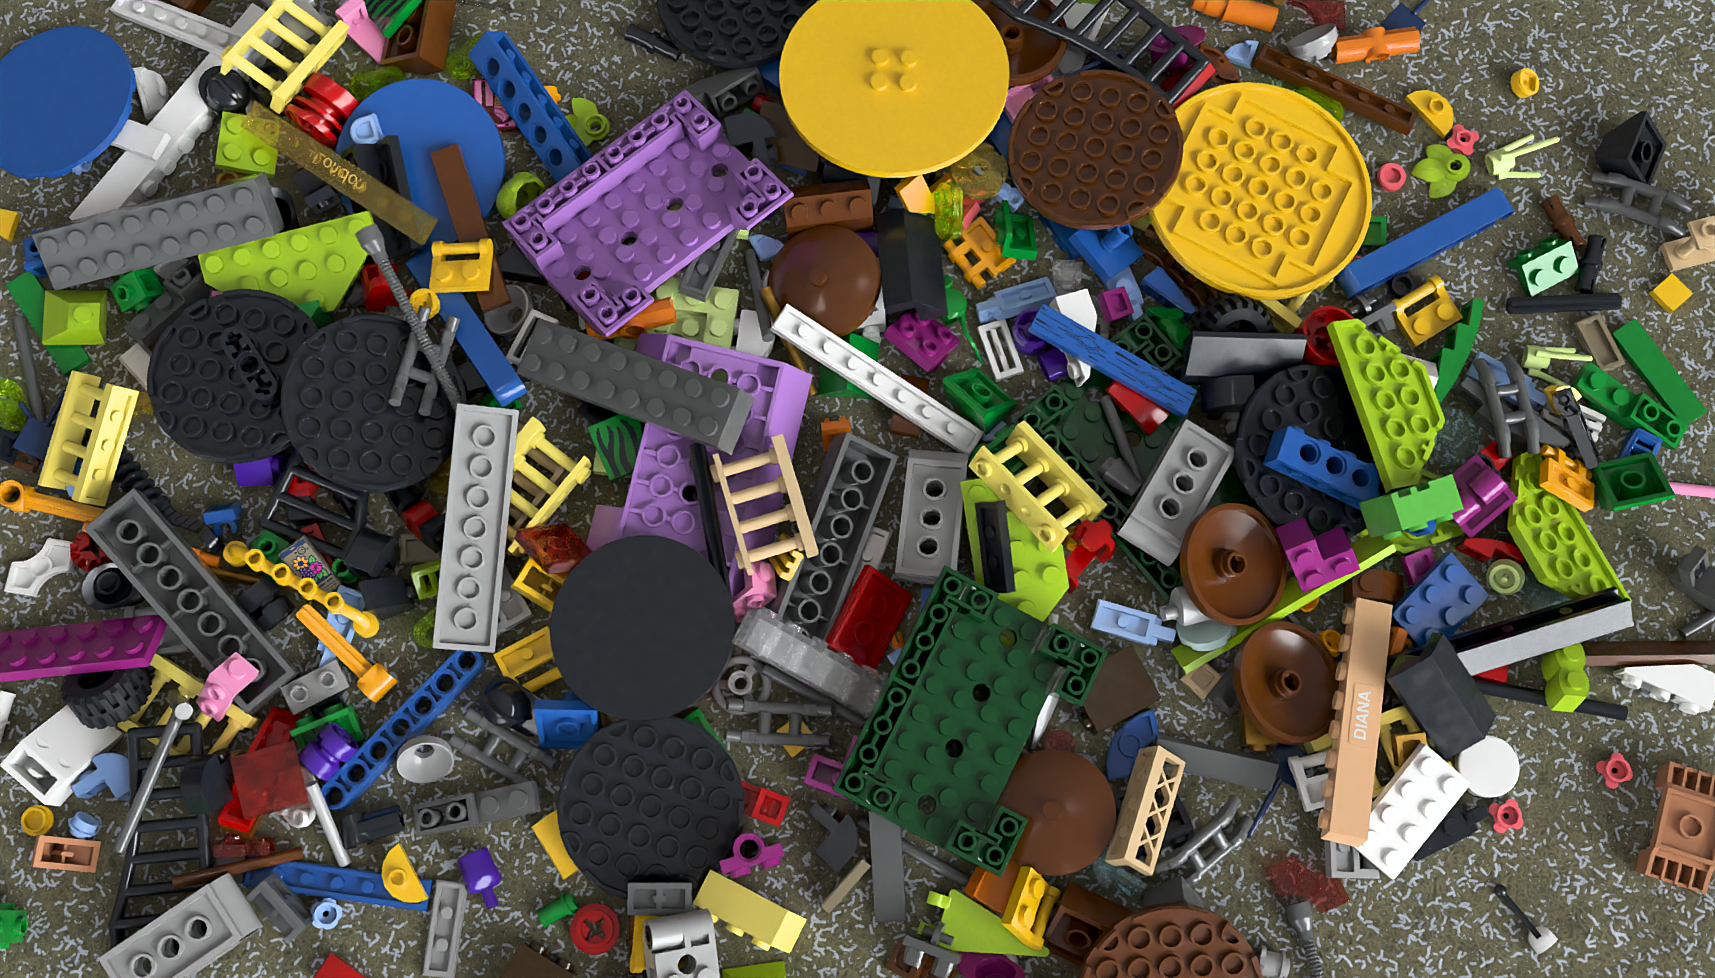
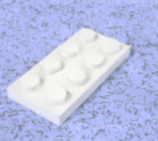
M1420 743L1371 804L1368 840L1361 846L1354 848L1385 875L1394 880L1471 783L1426 744Z

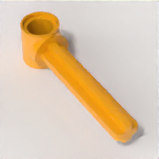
M7 480L0 484V504L14 512L28 513L31 510H36L81 522L86 520L92 522L107 510L37 493L34 487L20 484L14 480ZM20 491L19 498L11 502L12 494Z
M310 604L304 605L296 613V617L359 678L356 685L371 701L377 703L398 683V680L395 677L393 678L381 663L372 665Z

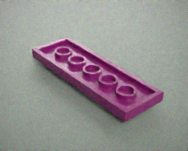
M158 614L0 631V682L148 667L168 624Z

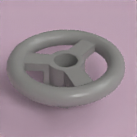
M737 655L730 657L724 673L730 667L738 664L748 665L745 671L732 673L728 680H721L720 678L711 690L716 703L723 710L734 715H748L751 713L726 710V699L723 697L721 690H730L733 694L742 696L743 699L754 700L750 691L753 686L752 676L757 670L762 679V691L757 700L767 701L771 692V679L761 674L765 666L759 660L746 655ZM742 679L747 684L744 689L740 690L735 685L738 680Z

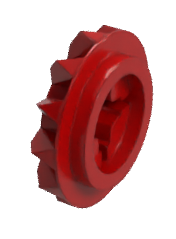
M81 532L76 534L75 539L70 544V557L78 568L89 572L100 563L113 562L101 548H99L100 553H98L100 558H97L92 551H86L91 548L90 544L93 539L88 533Z
M598 903L582 907L574 915L570 926V934L575 946L582 952L591 955L602 954L610 950L616 944L621 933L620 919L613 909ZM604 918L601 930L606 938L594 935L587 940L591 929L585 920L597 923Z

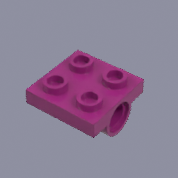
M912 308L890 325L883 334L886 339L921 368L931 373H934L961 342L951 330L945 328L936 319L920 321L915 308Z
M1477 454L1473 455L1452 473L1464 508L1452 513L1453 520L1469 538L1476 535L1518 500L1500 476L1491 467L1486 465Z
M744 833L734 842V857L721 860L719 863L722 874H730L731 878L735 879L751 874L750 868L761 865L763 870L781 865L780 858L786 856L781 843L767 847L764 840L758 835ZM751 841L756 842L759 848L757 855L751 859L745 858L743 855L744 845Z

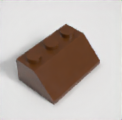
M422 0L390 39L385 36L380 66L418 75H429L444 71L457 0Z
M868 178L789 187L793 192V197L784 203L788 241L804 230L824 225L839 226L853 232L873 231V208Z
M1068 881L1042 937L1044 939L1043 945L1051 953L1081 967L1088 951L1098 937L1114 922L1133 911Z

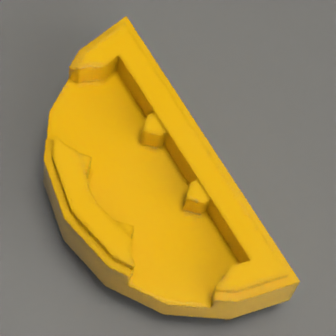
M1429 90L1415 91L1407 95L1404 100L1444 139L1451 130L1454 121L1453 109L1447 99Z
M398 843L388 852L383 861L381 875L385 888L393 897L402 902L418 903L429 899L402 844Z

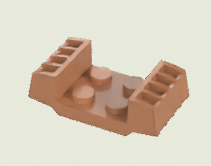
M1669 761L1658 767L1654 788L1662 790L1650 848L1639 851L1635 871L1706 895L1712 873L1715 870V775Z

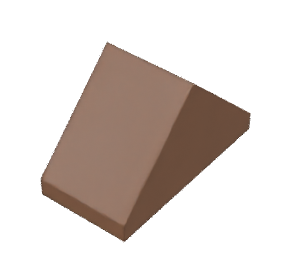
M37 835L30 867L95 873L101 841Z

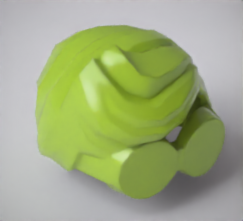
M519 172L513 174V177L502 186L497 194L495 201L497 211L507 220L536 199L538 190H540L539 196L543 194L546 190L545 185L532 173Z

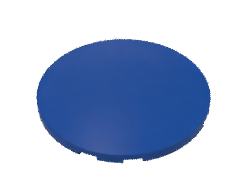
M59 27L29 38L0 61V168L13 176L25 179L46 176L49 178L59 177L73 172L72 168L85 161L87 163L91 162L116 139L127 122L133 107L130 103L133 92L136 91L135 71L132 69L129 61V56L111 37L88 27Z
M409 79L387 85L363 100L350 115L342 129L335 154V164L338 163L335 171L338 172L342 166L340 172L335 173L341 199L349 214L353 215L347 181L344 184L343 182L346 178L341 176V172L344 170L341 152L351 145L357 144L350 135L352 123L360 117L374 113L377 115L383 138L387 135H398L422 245V248L417 251H424L428 248L432 250L433 241L459 243L430 153L455 143L461 147L485 220L496 207L497 194L502 188L504 175H506L505 148L498 127L486 109L477 100L451 84L432 79Z

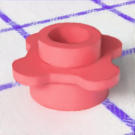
M1457 124L1452 128L1453 134L1446 141V145L1456 153L1469 156L1474 151L1473 145L1478 141L1479 134L1476 131L1466 130L1462 125Z
M1612 753L1606 761H1598L1596 763V771L1603 775L1605 785L1610 789L1617 788L1620 782L1629 781L1633 777V771L1629 763L1624 760L1623 755L1620 753ZM1613 768L1617 770L1615 774L1612 772Z
M1508 799L1503 804L1492 803L1489 805L1488 812L1493 816V828L1496 832L1504 833L1509 828H1522L1524 821L1522 813L1518 808V803L1515 800ZM1504 813H1507V814H1508V818H1507V819H1505V818L1503 817V814H1504Z

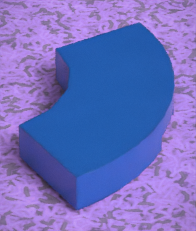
M1154 709L1144 711L1132 717L1114 735L1106 756L1105 771L1107 781L1130 777L1139 749L1145 748L1149 743L1156 741L1159 730Z

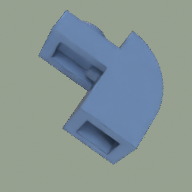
M103 753L93 757L92 761L96 765L97 770L91 769L86 771L79 777V782L71 786L78 798L89 799L109 786L116 799L128 801V756L116 753ZM142 770V779L144 778L146 770Z

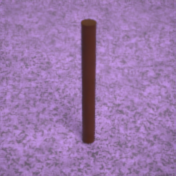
M302 846L173 876L174 889L215 880L227 873H230L232 876L304 858Z

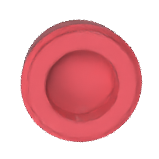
M1396 163L1384 164L1376 174L1378 186L1387 192L1399 190L1406 181L1404 169Z

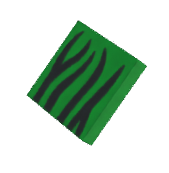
M365 0L364 2L367 11L382 35L390 39L422 0Z
M622 414L587 427L611 483L633 474L646 424Z

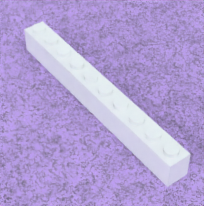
M252 3L231 28L246 34L266 11ZM270 29L260 37L262 41L272 48L279 47L284 39ZM253 49L246 60L258 68L265 64L267 58ZM210 52L148 124L149 127L166 132L171 137L158 161L156 162L125 151L70 215L69 218L71 220L139 204L147 197H151L156 193L159 182L165 175H170L175 170L176 162L183 154H187L193 149L198 136L202 132L208 131L213 124L216 114L200 97L198 85L200 77L206 70L213 66L222 65L219 55ZM234 65L232 69L248 82L249 75Z

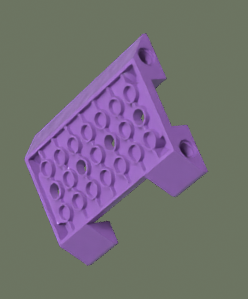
M685 89L502 224L528 261L596 334L608 337L654 302V299L649 294L651 291L733 229L749 230L793 197V192L759 159L754 158L752 161H749L738 149L730 146V142L724 137L721 123ZM719 170L727 171V174L723 177L713 176ZM675 203L682 204V207L677 211L668 210ZM629 237L637 238L634 244L623 245L625 239ZM581 272H590V276L587 279H576Z
M640 333L636 352L711 378L715 371H724L728 375L726 384L738 387L755 398L732 455L706 446L709 468L710 465L715 464L712 455L716 453L719 454L722 465L768 452V448L774 447L771 437L780 434L784 436L792 462L812 380L811 374L784 362L670 334ZM645 424L625 507L596 504L583 558L597 548L612 541L631 536L648 535L676 540L694 549L709 561L699 501L697 499L696 501L688 502L682 497V491L685 487L689 485L696 487L689 446L697 442ZM770 463L726 476L730 493L777 480L776 476H780L782 473L779 464L773 466ZM711 474L733 598L745 589L744 569H739L734 551H738L740 548L721 483H714ZM780 491L734 505L739 522L780 510L784 494ZM777 524L743 533L747 551L772 544ZM768 558L761 559V561L767 563Z

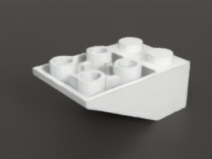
M66 705L21 740L2 761L0 766L43 804L60 807L73 793L71 786L79 782V777L86 771L96 767L92 758L108 753L124 734L115 726L111 728L107 726L105 729L87 728L86 725L79 721L69 706Z

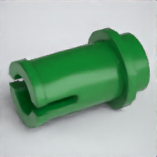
M336 559L332 564L333 573L337 574L345 584L357 582L361 576L350 573L344 564L345 560Z
M563 892L557 900L537 909V915L542 925L547 928L550 924L568 914L573 916L575 910L579 909V905L571 892L567 894Z

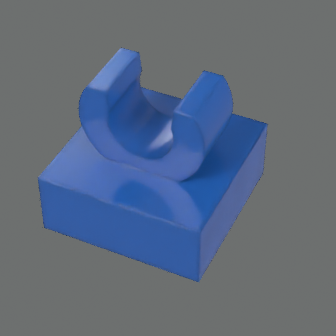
M237 501L210 506L203 512L205 525L214 523L213 531L217 536L223 533L222 523L229 524L232 533H236L239 529L237 518L242 514L241 503Z

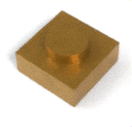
M1414 731L1391 734L1394 765L1402 767L1420 743L1427 745L1425 732Z

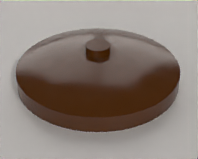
M971 0L988 15L1002 37L1009 61L1008 86H1023L1037 82L1057 68L1064 56L1066 41L1013 21L993 5L990 0ZM1025 0L1007 1L1018 8ZM1040 0L1028 14L1045 20L1056 6L1050 0ZM1062 17L1056 25L1067 29L1064 17Z
M833 225L817 226L800 232L780 249L771 265L767 286L771 287L781 311L786 304H789L840 338L857 329L872 313L881 290L880 265L871 247L855 232Z
M1226 503L1204 510L1194 518L1187 528L1180 550V571L1187 594L1199 611L1212 621L1228 626L1253 624L1265 618L1278 604L1286 583L1287 564L1285 551L1273 525L1256 509L1240 503Z
M1273 622L1253 630L1244 638L1234 659V688L1243 712L1262 734L1282 744L1299 745L1317 740L1329 731L1331 721L1335 720L1336 709H1332V700L1335 691H1338L1339 681L1335 679L1337 665L1327 647L1317 636L1306 628L1294 623Z
M1042 750L1019 759L996 805H1001L1028 819L1011 858L1019 865L1032 867L1038 874L1069 875L1090 866L1108 847L1116 826V802L1105 776L1087 759L1064 750Z

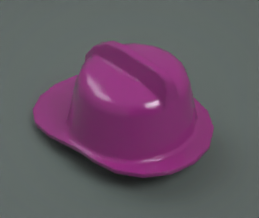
M1183 25L1172 28L1194 46L1202 42L1206 36L1205 30L1198 26ZM1161 35L1147 48L1150 51V57L1154 65L1173 45ZM1181 52L1164 72L1184 66L1188 56Z
M958 952L963 954L960 964H957V969L965 978H1025L1023 968L1004 954Z

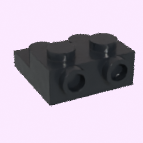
M1158 788L1154 797L1157 806L1160 807L1163 804L1164 797L1161 788ZM1126 790L1113 794L1118 815ZM1178 794L1175 797L1160 849L1171 845L1173 849H1176L1193 836L1194 827ZM1152 816L1148 817L1146 821L1149 836L1154 834L1156 827ZM1142 844L1138 848L1136 858L1143 856L1144 860H1146L1147 854Z

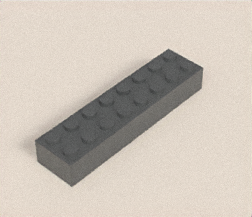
M262 172L48 226L32 234V237L54 290H59L275 236L285 228L266 173Z
M541 318L537 321L516 372L537 384L730 455L733 453L755 399L738 387Z
M849 432L833 436L806 506V512L819 555L807 558L805 550H802L803 558L792 579L787 581L779 577L776 584L777 596L769 602L750 651V657L797 677L815 679L827 648L824 642L842 608L898 459L897 455Z
M133 488L84 528L210 673L235 652L260 671L257 677L233 699L246 714L257 712L281 691V687L292 682L302 674L268 634L258 626L254 618L242 608L233 594L143 492Z

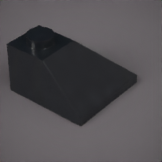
M1641 111L1604 135L1600 146L1596 149L1594 159L1603 173H1619L1627 176V178L1651 185L1667 143L1648 112Z

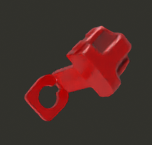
M375 263L364 266L361 272L364 303L368 311L385 312L388 305L399 306V303H397L396 296L393 295L394 293H392L390 286H388L387 279L382 274L383 272ZM390 263V265L392 266L391 269H394L393 272H395L397 275V264ZM405 290L404 293L407 294L406 296H408L409 299L411 294L415 291ZM428 319L425 330H427L430 319Z
M1087 519L1078 524L1071 535V538L1078 545L1065 559L1069 582L1067 592L1069 594H1072L1078 587V576L1094 558H1097L1104 564L1115 553V541L1110 535L1113 525L1105 519H1100L1098 522H1092Z

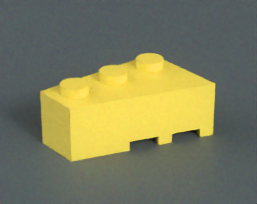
M713 870L709 871L693 902L694 905L701 909L707 908L711 913L713 922L717 923L720 918L728 923L726 926L727 930L741 937L744 932L754 937L751 943L766 951L772 946L790 954L807 920Z

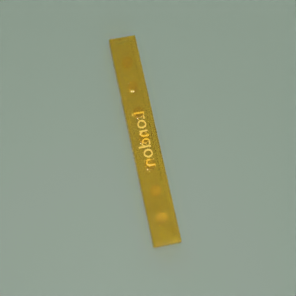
M254 101L241 127L417 243L425 245L438 221L437 218L266 106Z

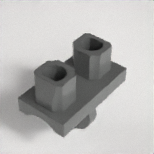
M1357 294L1352 297L1353 307L1347 309V312L1351 316L1358 314L1353 317L1354 319H1359L1367 326L1374 323L1378 333H1384L1396 327L1392 312L1397 310L1394 302L1388 304L1380 302L1371 307L1376 304V299L1373 296L1366 299L1363 295Z
M941 921L938 922L935 929L926 925L923 927L922 935L932 938L931 942L912 934H906L902 943L907 945L903 963L920 968L925 953L935 956L936 959L931 974L940 978H948L954 966L960 964L963 954L939 945L942 942L951 946L954 940V936L944 933L946 924Z

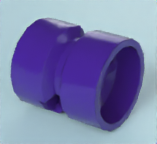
M1026 309L1015 320L1011 337L1016 350L1023 355L1034 356L1040 354L1048 344L1045 340L1028 331L1039 309Z
M331 721L317 734L318 741L311 740L298 753L299 759L305 767L324 781H328L340 769V761L347 762L359 749L354 738L341 726Z

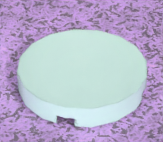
M1211 619L1188 626H1183L1178 621L1176 624V630L1181 643L1185 646H1191L1192 650L1211 651L1228 643L1227 639L1231 635L1234 637L1238 627L1219 624Z

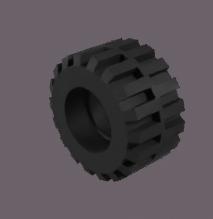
M1222 291L1217 293L1218 298L1214 299L1211 296L1206 299L1208 304L1205 307L1202 304L1198 308L1200 314L1199 316L1194 315L1192 321L1196 326L1191 327V332H1223L1230 323L1236 320H1243L1240 332L1271 333L1270 331L1274 328L1273 323L1269 320L1271 317L1256 301L1240 294L1233 293L1227 295Z
M143 667L66 675L62 680L64 684L60 687L63 700L79 721L91 729L95 727L97 729H105L107 726L111 728L117 726L122 721H127L130 719V716L141 710L140 707L146 704L148 701L147 697L152 692L150 687L152 685L151 679Z

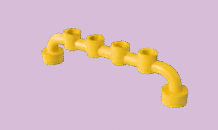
M232 541L225 546L223 556L231 566L241 567L247 564L253 571H263L269 574L279 585H289L298 590L306 600L314 599L325 605L330 613L342 614L352 620L354 630L361 637L369 638L378 632L379 621L376 616L368 611L361 612L347 604L339 593H327L320 589L312 578L302 579L294 575L286 564L272 563L267 560L260 550H249L241 541Z

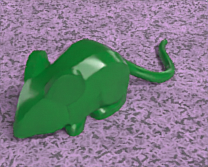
M944 275L949 315L941 318L948 326L960 320L964 336L970 343L979 362L985 365L966 328V297L961 291L952 286V277Z
M1147 307V316L1182 354L1183 357L1181 359L1184 364L1182 341L1191 332L1180 321L1184 316L1183 311L1178 308ZM1192 385V388L1196 390L1197 385ZM1196 397L1193 399L1195 405L1197 404Z

